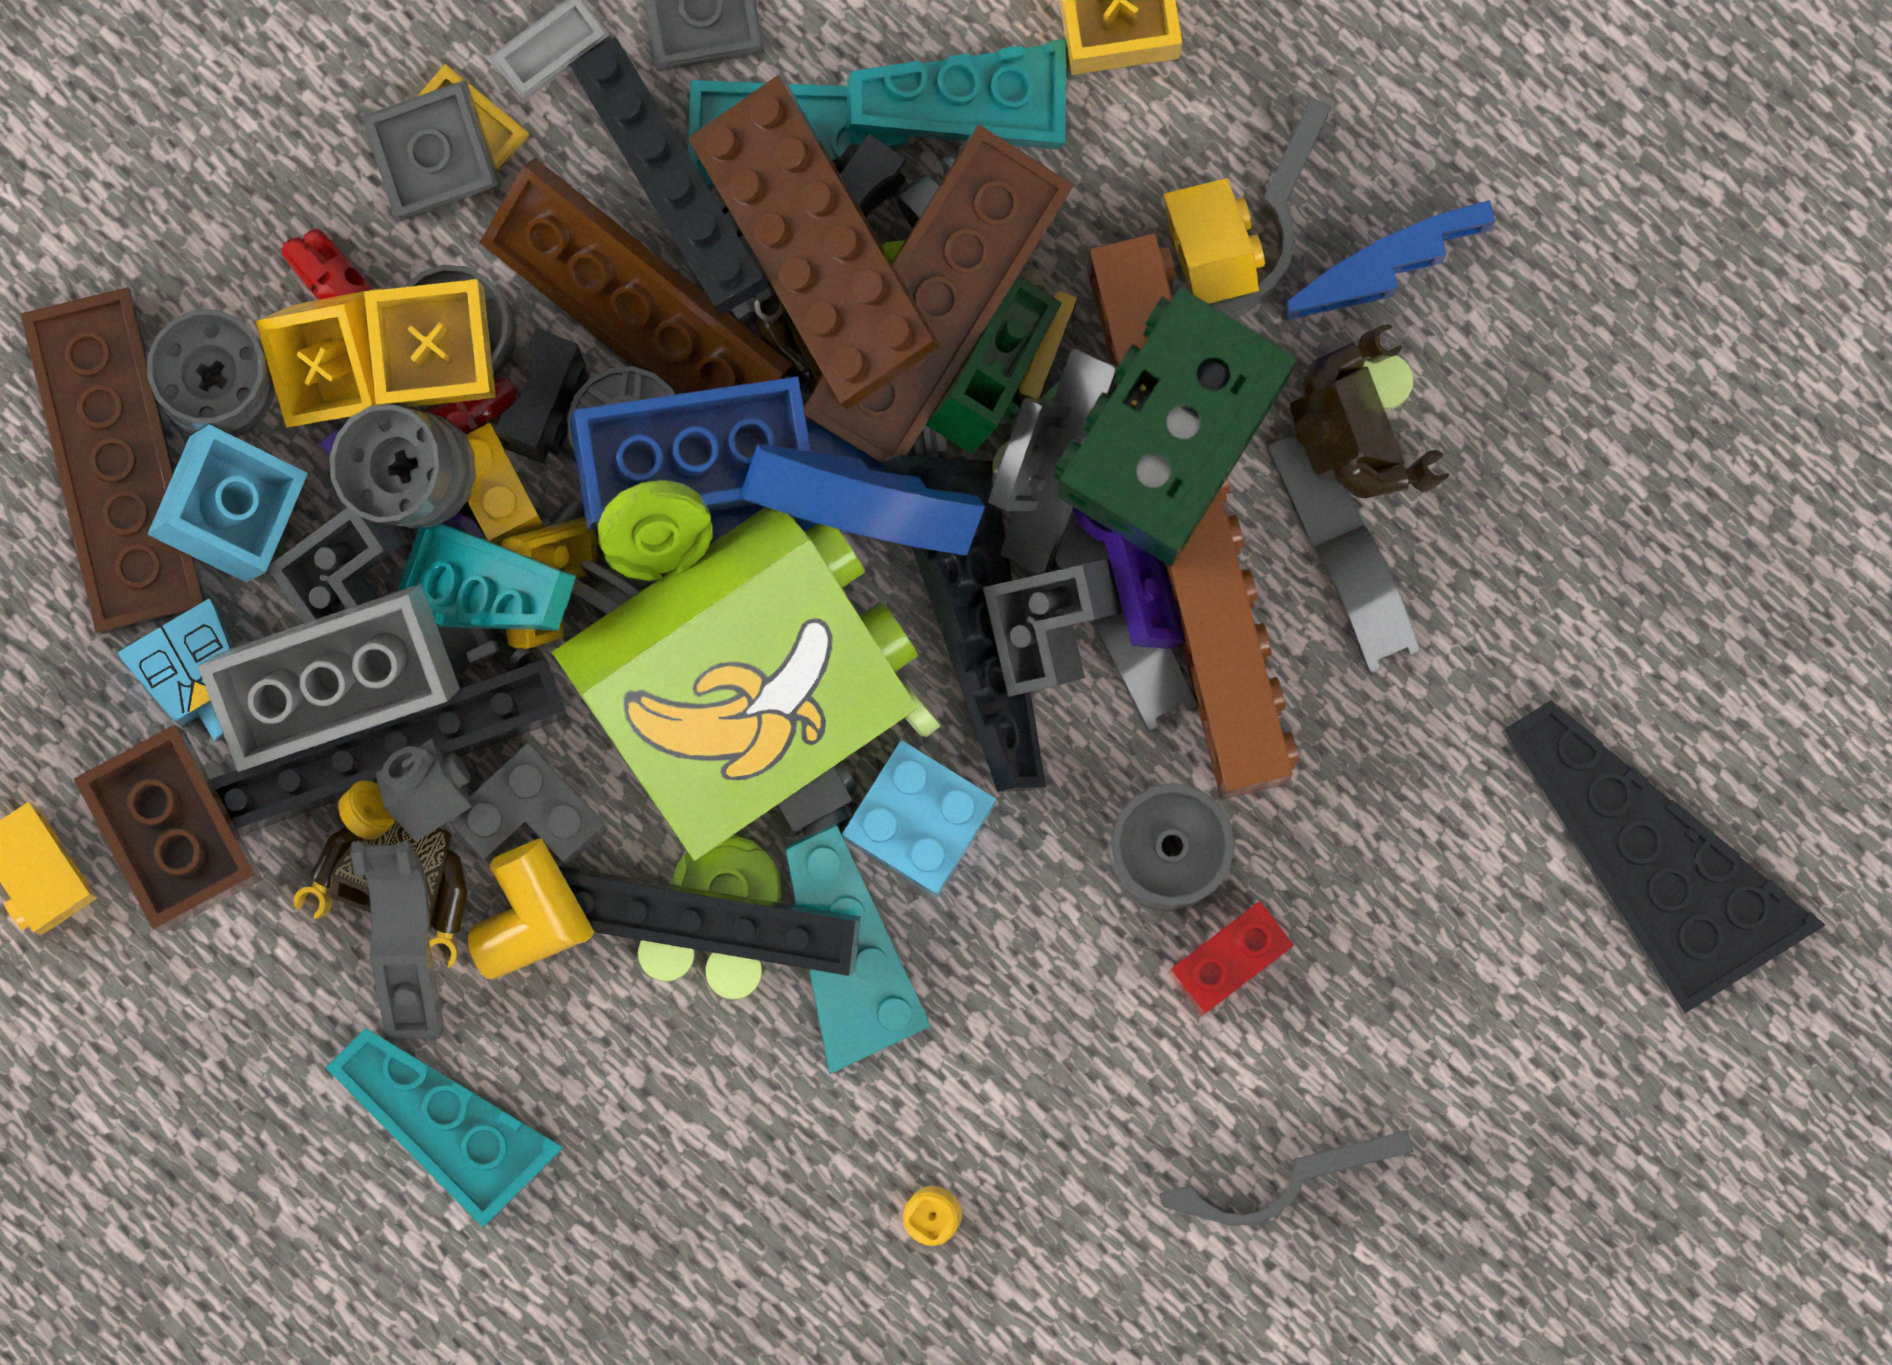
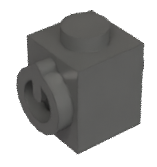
M433 739L419 747L407 746L397 750L384 763L382 770L376 773L385 809L415 842L443 824L452 822L461 813L472 807L466 784L471 781V777L466 766L454 752L447 756Z
M842 760L777 806L794 837L801 833H804L806 837L831 824L836 823L837 827L849 821L855 814L851 808L853 800L849 792L856 789L857 786Z

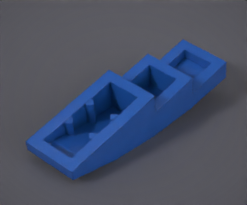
M1487 200L1430 217L1383 237L1334 265L1287 301L1284 308L1286 321L1393 297L1398 288L1395 274L1442 264L1446 256L1443 241L1490 231L1495 222L1491 201Z
M760 444L757 445L741 491V495L745 500L801 519L858 535L966 556L985 508L976 495L927 489L920 477L871 471L867 469L862 459Z

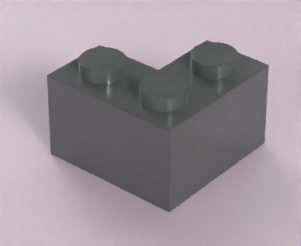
M347 507L271 563L268 570L303 621L308 623L378 599V595L363 574L403 546L405 542L393 525L377 523L356 516Z
M1109 558L983 587L1008 697L1059 686L1085 678L1073 625L1122 613Z
M529 743L523 746L469 797L472 807L449 823L488 864L530 827L540 838L542 837L545 844L568 867L608 830L597 815Z

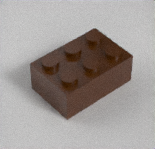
M177 725L163 730L73 778L153 930L165 933L263 880L186 732Z

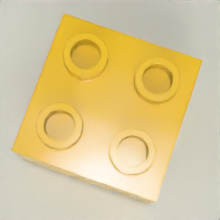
M1059 0L1071 75L1180 58L1182 38L1175 0Z
M477 279L364 292L376 405L394 404L408 408L496 398L484 286Z
M366 291L295 304L255 321L286 428L351 417L369 406H376L364 295Z

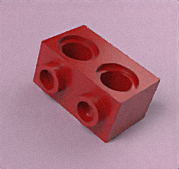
M1259 901L1176 964L1168 973L1199 1014L1203 1016L1291 949L1294 944L1261 901Z

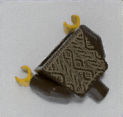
M396 821L390 829L377 839L361 838L352 833L346 826L329 836L310 874L313 880L312 885L298 890L294 895L293 903L296 909H301L306 896L309 893H314L318 897L320 905L313 919H320L329 913L332 907V899L371 913L367 878L365 875L354 874L350 853L352 842H364L365 845H397L398 842H410L423 864L429 899V933L432 926L437 930L436 936L429 940L430 949L437 943L447 945L451 951V958L448 962V968H450L458 957V946L453 939V934L460 931L468 892L461 857L450 850L452 835L447 830L437 828L415 842Z

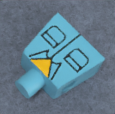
M207 599L117 653L175 723L182 727L200 716L214 742L225 738L198 666L214 654L234 648L219 608L212 600Z

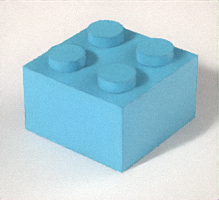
M208 424L189 437L147 535L247 583L267 571L308 473Z
M901 740L843 831L842 837L850 845L937 898L996 805V798Z

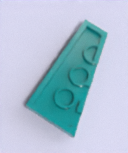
M1066 39L1048 41L1045 45L1023 48L1022 45L1000 48L998 52L970 56L969 53L948 56L946 60L928 63L914 61L855 70L847 77L846 131L967 141L975 127L981 125L1012 146L1060 150L1065 144Z
M691 80L688 137L766 83ZM788 84L833 162H838L852 142L860 146L868 134L892 150L908 147L909 136L846 131L847 86ZM688 139V156L707 187H715Z
M443 522L435 527L418 529L398 591L421 584L437 627L558 630L564 611L569 603L576 576Z
M836 823L785 846L796 906L861 916L855 972L850 976L809 969L828 1071L831 1074L931 1025Z
M367 1028L326 1067L483 1228L564 1149V1147Z

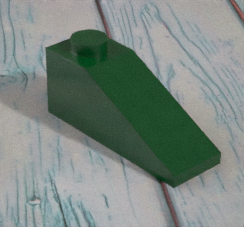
M1018 275L927 421L926 426L970 454H973L998 427L1062 302Z

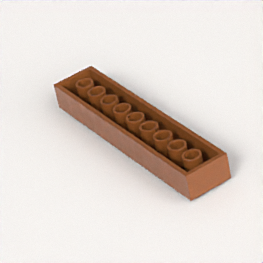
M1155 233L1092 248L1089 252L1087 272L1110 363L1116 366L1120 364L1132 344L1140 348L1145 344L1148 339L1143 336L1147 327L1145 323L1160 298L1165 296L1172 300L1170 290H1173L1172 280L1176 279L1172 256L1168 246L1159 248ZM1146 376L1141 385L1146 386V388L1153 392L1159 380L1157 382L1152 381ZM1228 478L1173 567L1165 563L1185 641L1181 645L1195 700L1198 704L1197 708L1221 800L1286 785L1293 775L1292 770L1295 769V765L1299 764L1293 734L1291 731L1282 733L1278 716L1282 715L1281 710H1285V702L1278 677L1268 679L1264 663L1268 662L1267 656L1272 655L1267 630L1264 623L1254 624L1251 609L1254 608V602L1258 601L1253 575L1250 568L1240 569L1237 555H1241L1240 548L1244 547L1239 520L1236 514L1227 516L1224 502H1227L1226 494L1230 493Z

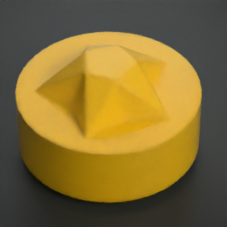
M359 781L340 798L338 807L343 823L352 833L361 838L377 839L396 822L385 809L379 784L375 782Z
M927 1186L916 1191L905 1205L903 1211V1223L909 1235L917 1242L929 1246H936L947 1242L954 1235L962 1220V1210L957 1198L950 1191L938 1186Z

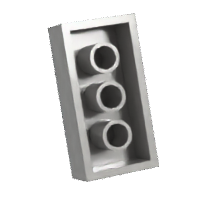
M421 584L214 654L198 666L238 772L447 702L460 690Z

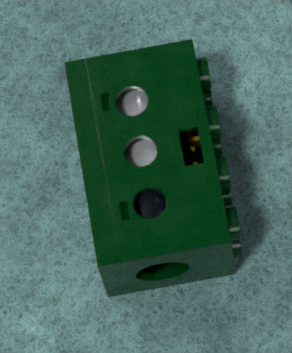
M1181 287L1172 300L1165 296L1160 298L1145 323L1147 327L1143 336L1148 339L1142 348L1135 344L1130 346L1115 371L1117 375L1113 383L1117 384L1118 387L1112 396L1105 392L1100 394L1085 419L1087 423L1084 430L1088 432L1087 437L1082 445L1075 440L1070 442L1055 467L1057 471L1054 475V478L1059 480L1058 498L1171 567L1175 564L1283 390L1298 359ZM1146 376L1152 381L1157 382L1159 380L1153 392L1146 388V386L1141 385Z

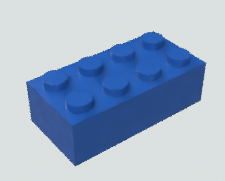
M798 377L577 409L573 411L569 419L587 530L598 529V523L605 507L621 492L646 482L665 480L684 484L700 494L709 512L758 505L757 503L745 500L741 495L757 445L811 452Z

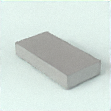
M565 0L489 57L521 101L524 102L568 70L570 63L598 48L611 37L584 0Z

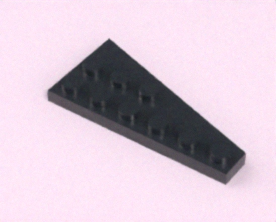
M897 455L882 459L881 461L886 473L920 477L927 489L976 495L985 507L967 556L912 547L997 792L1029 791L1044 788L1046 783L1031 692L1008 697L983 587L1012 581L1009 559L1001 554V548L1005 540L1001 509L988 503L994 486L992 482L993 461Z
M1550 700L1502 731L1682 1015L1826 925L1787 896L1786 892L1771 879L1768 880L1741 858L1738 852L1674 800L1667 798L1648 782L1649 780L1635 768L1629 767L1603 745L1602 741L1553 701Z

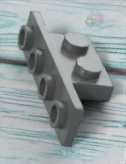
M1081 349L1071 350L1054 400L1024 398L1021 408L1018 409L1012 419V434L1003 460L997 465L992 479L994 486L988 503L1005 511H1014L1001 548V554L1038 574L1051 571L1073 506L1057 497L1059 480L1054 478L1057 471L1055 467L1072 440L1082 445L1087 437L1088 432L1084 430L1087 423L1085 419L1100 394L1105 392L1112 396L1116 387L1113 381L1117 375L1115 371L1118 366Z

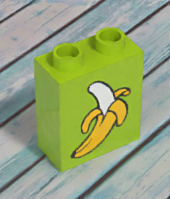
M765 507L710 544L705 555L689 569L677 573L676 570L667 573L662 577L663 579L657 580L552 651L558 663L694 861L918 709L895 673L916 659L918 653L882 601L861 615H858L842 588L864 574L865 570L837 528L816 523L806 531H803L789 514Z

